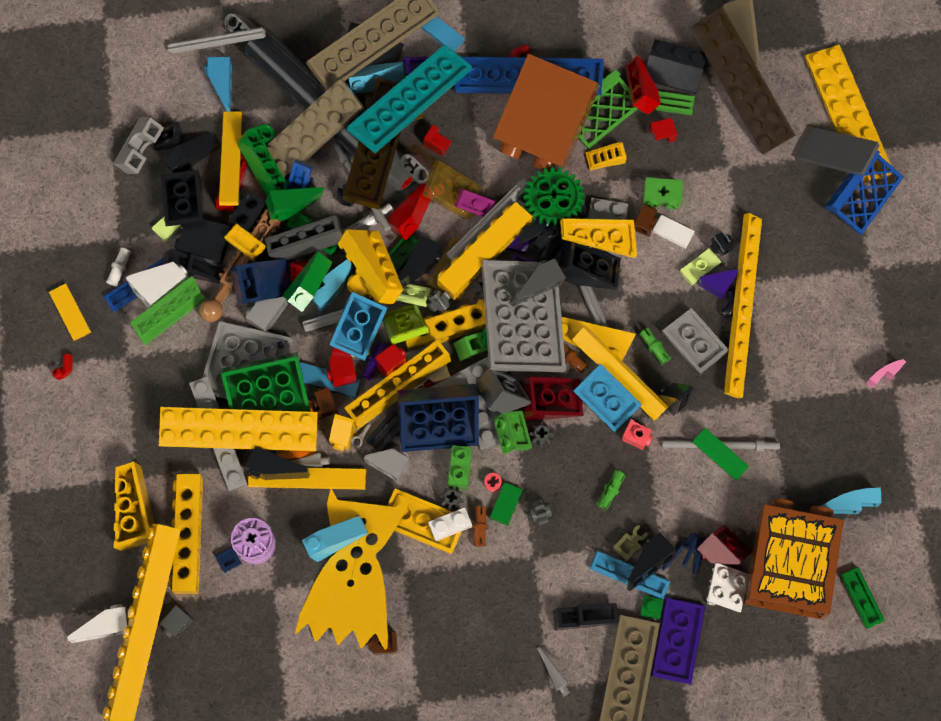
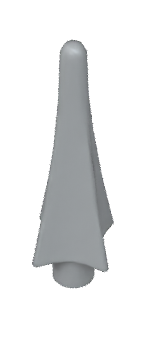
M317 453L308 457L291 460V462L305 468H323V465L330 464V458L321 457V454Z
M538 647L537 650L548 670L556 692L560 690L563 697L570 693L567 688L568 681L552 664L542 648Z

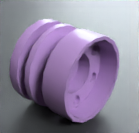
M247 518L240 521L231 533L233 550L246 563H264L272 557L275 551L276 540L273 532L264 521L258 518ZM251 536L255 538L254 543L250 541Z

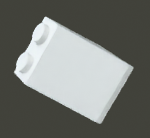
M174 262L129 275L126 277V280L133 292L150 308L186 281L189 276L182 265L178 267Z

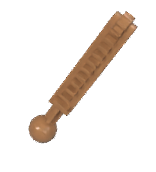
M265 209L263 214L260 215L261 220L256 221L257 226L252 227L253 232H249L265 244V246V238L276 235V229H280L282 223H284V220L279 221L277 219L269 221L268 209ZM236 251L237 256L232 257L233 262H228L229 268L223 269L225 274L219 273L221 279L220 288L212 299L204 300L200 305L199 314L203 320L211 323L218 321L223 314V302L230 292L234 294L235 289L230 268L237 265L255 263L256 259L253 261L241 251Z

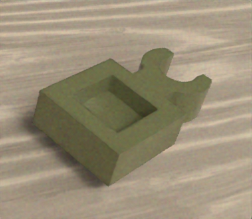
M639 525L633 529L632 536L626 533L613 547L627 562L641 548V545L637 542L645 540L648 535L647 532L643 536L637 535V531L640 528Z

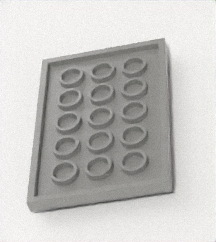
M482 261L490 370L564 372L566 370L559 286L518 305H511L513 299L540 262Z

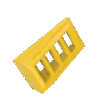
M623 142L614 143L585 153L589 170L626 163ZM615 151H618V153H619V156H618V157H616ZM609 152H611L612 159L608 157ZM600 154H603L605 161H601ZM594 155H596V159H597V163H596V164H594L593 157H592V156H594Z

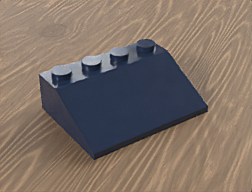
M475 384L397 390L401 452L452 448V445L464 447L479 446V394Z

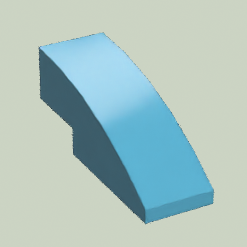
M348 259L324 277L322 281L323 287L317 290L312 299V302L320 312L324 311L339 296L347 284V280L354 268V263L349 262Z
M881 487L854 490L830 500L821 507L834 510V514H859L862 511V506L878 507L881 504Z

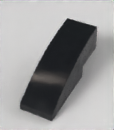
M172 248L166 251L162 264L174 262L178 267L182 265L189 277L192 276L194 279L221 284L219 273L224 274L223 269L226 267L192 253L188 255Z
M617 603L578 605L577 607L556 608L553 610L555 631L619 623Z

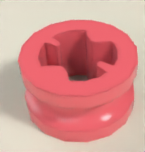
M489 473L485 477L484 484L487 490L494 492L500 489L502 480L497 473ZM492 477L495 478V481H499V483L495 484V487H491V484L487 483L491 481Z

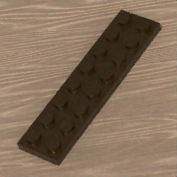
M720 7L691 26L692 32L762 155L796 136L724 8Z
M378 77L369 108L398 83ZM401 132L376 153L371 151L362 142H358L342 200L379 210Z

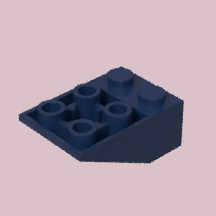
M286 259L255 262L230 268L238 305L283 297L282 295L290 286Z

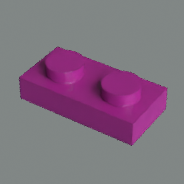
M460 189L454 206L484 217L493 208L495 201Z

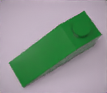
M324 188L269 191L266 204L270 220L277 219L282 221L289 219L320 200Z
M317 250L282 296L303 312L314 298L332 261Z

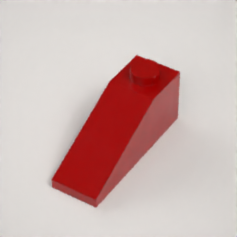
M637 55L625 65L632 106L649 114L661 104L659 91L641 57Z
M422 183L386 218L391 226L390 230L405 241L419 228L433 197L426 183Z
M333 348L329 361L330 369L327 370L328 380L333 382L334 387L356 383L352 356L337 348Z

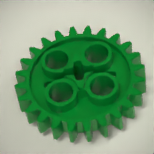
M554 167L551 168V172L544 168V174L537 171V178L531 176L532 182H527L528 188H524L526 195L523 196V199L527 201L525 208H529L528 213H534L533 220L539 217V224L546 221V225L549 226L550 222H553L554 227H556L557 222H560L562 219H571V216L577 218V212L582 211L581 206L584 205L583 198H585V193L582 192L583 186H579L580 179L574 181L575 174L568 176L569 170L562 173L561 167L557 172H555ZM561 185L567 186V189L561 190L558 187ZM546 186L549 189L546 191L540 190V187ZM567 203L569 206L563 208L560 204ZM548 204L549 207L545 209L541 205Z

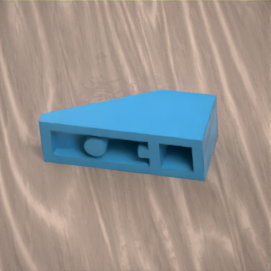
M208 57V64H205L204 67L205 75H208L225 111L231 112L230 57Z

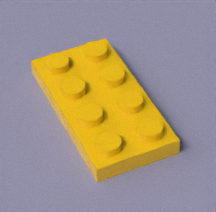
M394 489L387 506H397L410 494ZM410 495L408 507L394 530L399 534L451 555L462 533L461 531L435 541L428 522L450 514L452 511L413 495Z

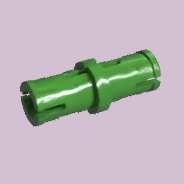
M646 328L639 334L648 345V350L654 353L661 365H664L665 361L671 360L672 357L663 348V343L661 340H657L650 328Z
M618 470L614 471L610 481L604 486L603 494L597 502L598 506L608 510L615 495H618V489L626 477L624 473Z

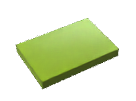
M415 304L387 312L382 319L392 344L429 333L423 316Z

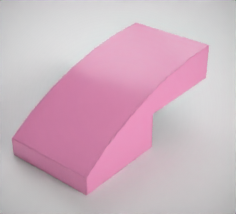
M902 359L884 366L866 384L873 388L884 375L891 380L906 361Z

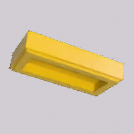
M237 223L224 237L226 241L253 261L266 248L265 244Z

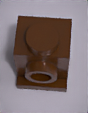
M642 206L634 222L636 232L647 237L651 236L652 228L654 229L658 218H656L658 210L655 207Z
M321 387L314 390L316 399H313L316 410H319L316 411L318 412L319 419L337 414L329 388Z
M396 631L388 632V646L386 650L383 646L379 645V639L376 634L369 639L368 647L369 650H373V655L398 654Z

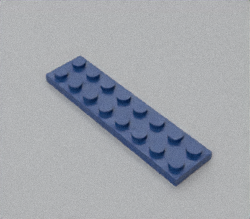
M461 57L472 66V69L456 83L455 91L456 93L511 94L526 58ZM540 58L597 82L601 86L597 95H602L604 59Z

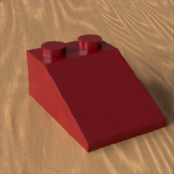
M528 377L520 381V384L531 400L529 405L521 408L525 420H548L584 416L582 399L574 392L580 385V379Z

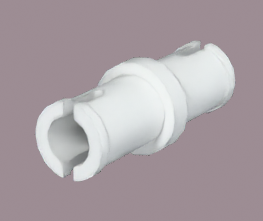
M120 248L115 262L111 265L112 270L106 283L118 286L122 273L126 271L125 266L132 253L131 251Z

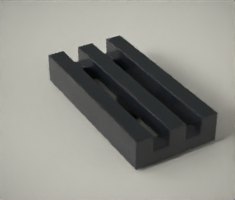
M390 412L366 439V442L378 452L383 451L400 432L399 426L380 447L377 445L396 423L399 424V418ZM392 418L393 421L373 443L372 440Z

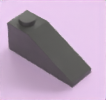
M555 258L550 261L546 259L538 263L536 270L511 302L512 306L556 288L563 283L566 277Z

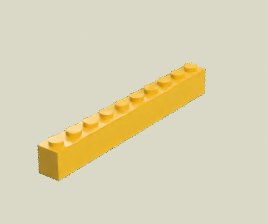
M152 524V527L148 529L147 539L149 540L147 547H144L142 553L143 565L139 567L137 578H139L138 585L134 587L132 593L134 601L128 610L127 617L129 621L123 630L122 637L124 641L118 650L117 657L119 662L118 666H115L113 670L114 682L113 686H110L108 690L109 702L108 706L104 708L102 716L104 721H134L181 529L160 524Z

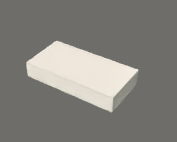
M661 215L652 232L686 249L695 231Z

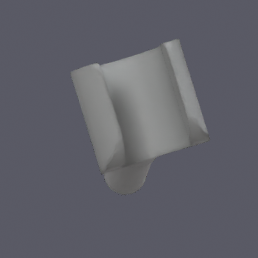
M367 423L359 436L352 438L351 444L353 445L355 440L360 439L358 448H361L364 444L363 439L371 425Z

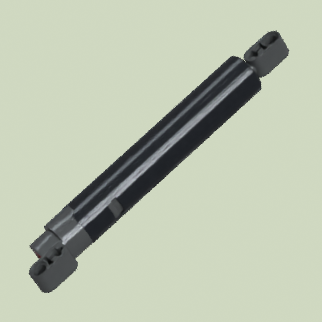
M230 13L225 17V26L231 32L257 28L242 14ZM265 29L266 36L264 38L243 41L247 42L244 51L245 55L304 110L326 92L308 65L269 29ZM360 114L356 115L333 136L352 156H355L359 140L349 133L347 128ZM396 148L387 183L389 182L397 191L406 190L414 180L418 183H430L435 179V169L420 155H403ZM424 170H425V172H426V178H425V179H424V177H423V171H424Z

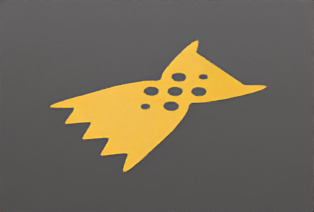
M330 489L327 501L330 526L360 516L366 519L365 527L368 534H376L378 540L376 544L368 545L366 543L367 535L338 550L328 560L315 580L304 603L295 634L309 624L314 641L317 642L325 631L331 628L337 645H340L347 635L354 631L361 649L376 634L385 650L387 649L386 591L376 553L383 548L396 529L408 507L410 495L397 506L391 507L338 500L333 490ZM359 546L362 548L363 553L361 557L355 559L351 556V550L353 547ZM344 559L347 561L348 567L345 571L340 572L336 569V563ZM363 563H370L372 566L371 572L367 575L360 572V566ZM352 578L354 585L348 587L347 581Z

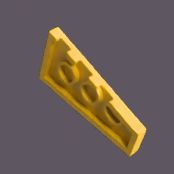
M562 219L560 221L563 240L632 258L637 257L634 220Z
M561 316L563 340L579 347L572 339L586 325L622 361L636 336V333Z

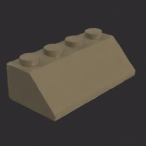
M736 0L724 4L722 7L758 67L760 65L753 0Z

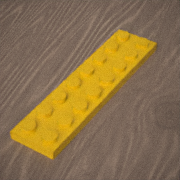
M840 45L805 55V60L835 131L878 142L880 145L878 151H880L879 155L890 164ZM876 160L873 164L874 172H881V164ZM887 173V177L893 175L892 173ZM875 174V181L882 179V174ZM870 175L864 176L863 184L871 182Z
M161 407L159 446L254 449L256 446L263 450L316 451L318 412Z

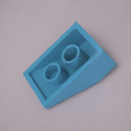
M354 292L350 293L329 345L365 361L387 307Z

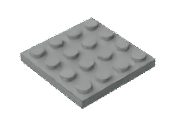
M219 321L202 378L208 376L217 399L228 401L221 375L223 368L290 354L293 338ZM282 341L284 348L279 349L277 342Z

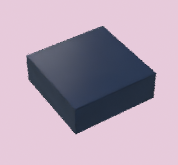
M233 547L215 555L224 574L242 565Z

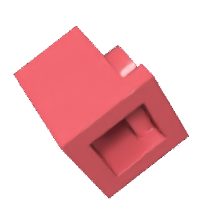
M631 419L622 441L643 450L645 445L649 447L653 436L650 435L652 430ZM636 432L642 433L643 436H642V437L636 436Z

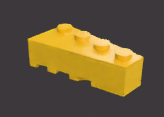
M346 229L338 242V246L340 249L345 250L348 261L354 263L357 268L356 273L366 281L365 286L376 303L394 304L403 288L380 232Z
M135 462L115 467L116 503L114 511H116V521L114 523V548L120 551L147 544L149 540L147 539L148 529L152 527V524H155L142 467Z

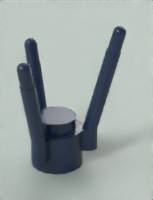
M690 533L688 538L684 537L681 545L677 548L675 558L685 547L688 551L682 563V567H685L691 554L697 552L693 575H697L701 558L697 548L704 542V538L698 534ZM673 560L662 567V570L665 571Z

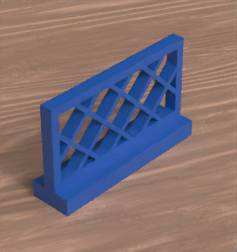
M878 150L865 174L860 176L849 173L824 207L829 212L833 211L860 235L864 233L904 178L902 174L879 155L880 151ZM876 160L881 164V172H874L873 164ZM887 173H892L896 177L893 184H888ZM875 174H882L883 185H876ZM865 175H870L871 186L864 187L863 178ZM884 187V196L877 199L876 188ZM872 188L873 199L865 200L864 189ZM860 189L861 200L853 201L852 193L854 190ZM873 201L874 210L872 213H867L865 202ZM853 203H861L862 214L854 213ZM844 204H849L850 215H844L840 211ZM856 216H863L861 228L856 225Z

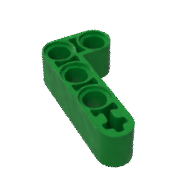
M263 124L248 129L238 139L237 144L263 192L268 196L269 191L287 190L288 185L266 146L275 135L274 129L270 125Z

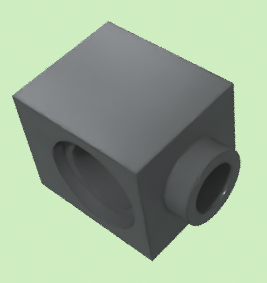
M175 606L160 622L164 627L161 631L169 638L174 636L178 639L193 620L179 607Z

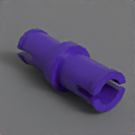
M379 341L376 343L371 356L367 358V365L361 374L363 378L370 381L373 380V376L378 368L375 357L388 348L386 344Z

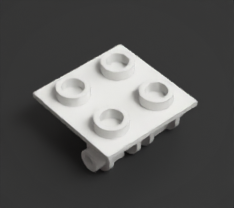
M715 564L714 568H712L711 584L708 587L707 604H717L741 612L749 574L722 564Z

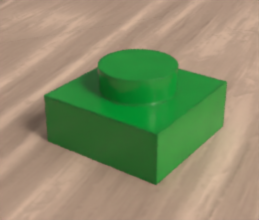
M643 596L640 616L660 620L664 599Z

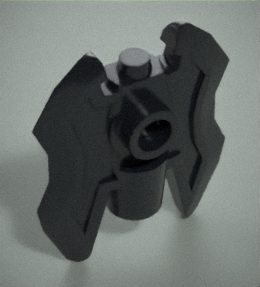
M539 217L534 223L524 227L519 238V244H522L535 237L531 242V247L537 252L542 250L536 262L554 259L556 253L567 242V240L562 239L561 224L557 222L556 227H554L553 222H550V225L547 226L546 221L539 224Z

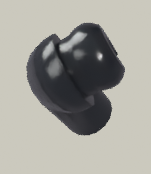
M735 291L726 294L729 303L726 308L721 310L724 318L733 316Z

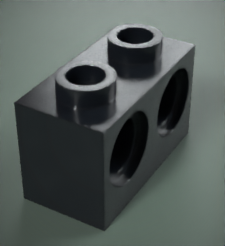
M247 191L245 196L242 195L240 197L236 210H233L228 217L230 227L233 228L237 223L247 232H253L252 227L257 226L256 221L261 220L260 215L263 214L265 209H268L266 200ZM250 204H256L254 208H248ZM240 219H247L245 223H238Z

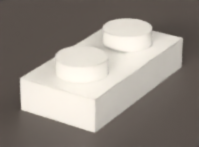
M465 508L428 522L435 541L472 527Z

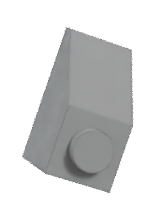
M284 297L256 302L254 306L249 307L245 318L250 325L258 330L268 332L288 305L287 300Z
M389 449L368 454L364 457L365 463L397 482L410 464L409 455L401 452L400 449L398 451Z

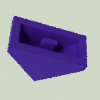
M735 269L701 276L698 284L703 289L723 299L734 282L738 271Z

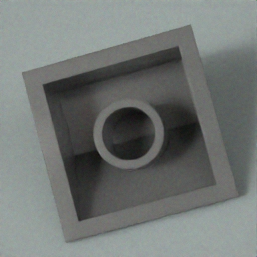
M489 367L475 384L480 396L486 402V407L493 412L497 411L505 414L531 403L517 378L500 371L490 370Z

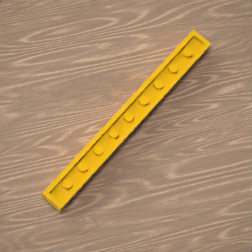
M751 213L744 214L724 388V394L734 398H743L762 225V219Z

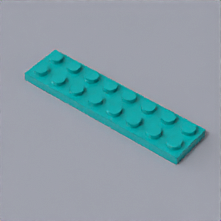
M444 44L348 126L347 131L374 153L378 152L468 74L472 66Z

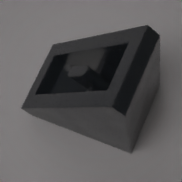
M174 122L164 127L156 143H154V150H172L183 143V131L179 122Z

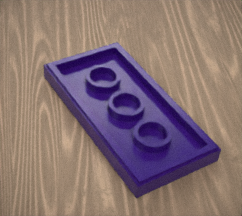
M666 597L651 674L652 677L691 685L705 605Z

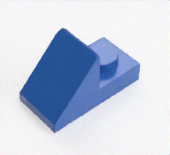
M296 159L292 166L287 189L309 188L314 179L311 177L313 166Z

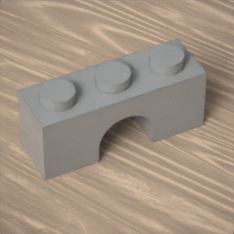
M139 117L113 164L127 174H138L147 159L142 156L143 151L149 144L156 143L164 127L151 117Z

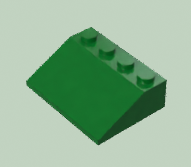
M298 352L227 367L221 371L230 409L311 412Z

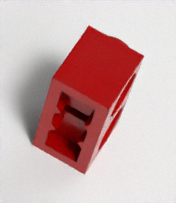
M392 344L375 357L377 367L385 378L408 362L405 351L401 347L397 348L395 344Z

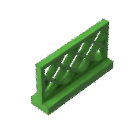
M616 69L603 79L602 95H597L594 101H597V104L592 105V108H596V117H587V120H595V129H587L584 124L582 133L578 138L587 149L591 148L638 109L636 107H625V99H631L630 90L620 78L621 74ZM619 84L623 88V95L613 94V87ZM600 97H610L609 106L599 105ZM613 97L623 98L622 107L612 106ZM599 108L609 109L608 118L598 117ZM612 110L622 111V117L620 119H611ZM598 121L608 122V129L597 130ZM584 132L594 133V140L588 143L584 138Z
M191 276L131 321L130 324L142 342L147 345L201 304L206 298L201 293L195 279Z

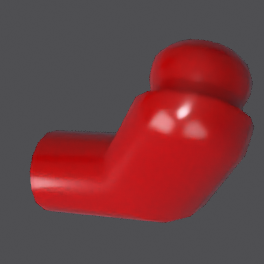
M525 44L514 48L508 57L519 58L521 55L530 53L528 45Z
M64 354L63 366L52 371V376L57 380H63L72 372V354Z

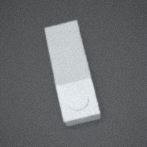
M122 604L110 606L111 609L104 610L67 636L68 641L75 643L123 634L124 627L128 625L129 621L127 617L129 609L125 606L123 607Z

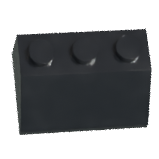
M654 39L646 68L654 83L696 94L707 56L701 51Z

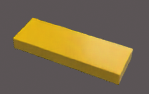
M67 284L50 291L49 294L72 339L75 341L91 333Z

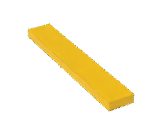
M223 112L220 206L239 205L241 150L238 147L237 141L242 136V112Z
M586 325L572 339L598 366L601 364L642 404L640 407L654 421L668 408Z
M308 468L310 476L303 479L263 480L259 478L256 480L249 476L248 487L365 490L366 469Z

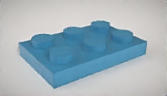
M601 364L574 390L614 432L642 405Z

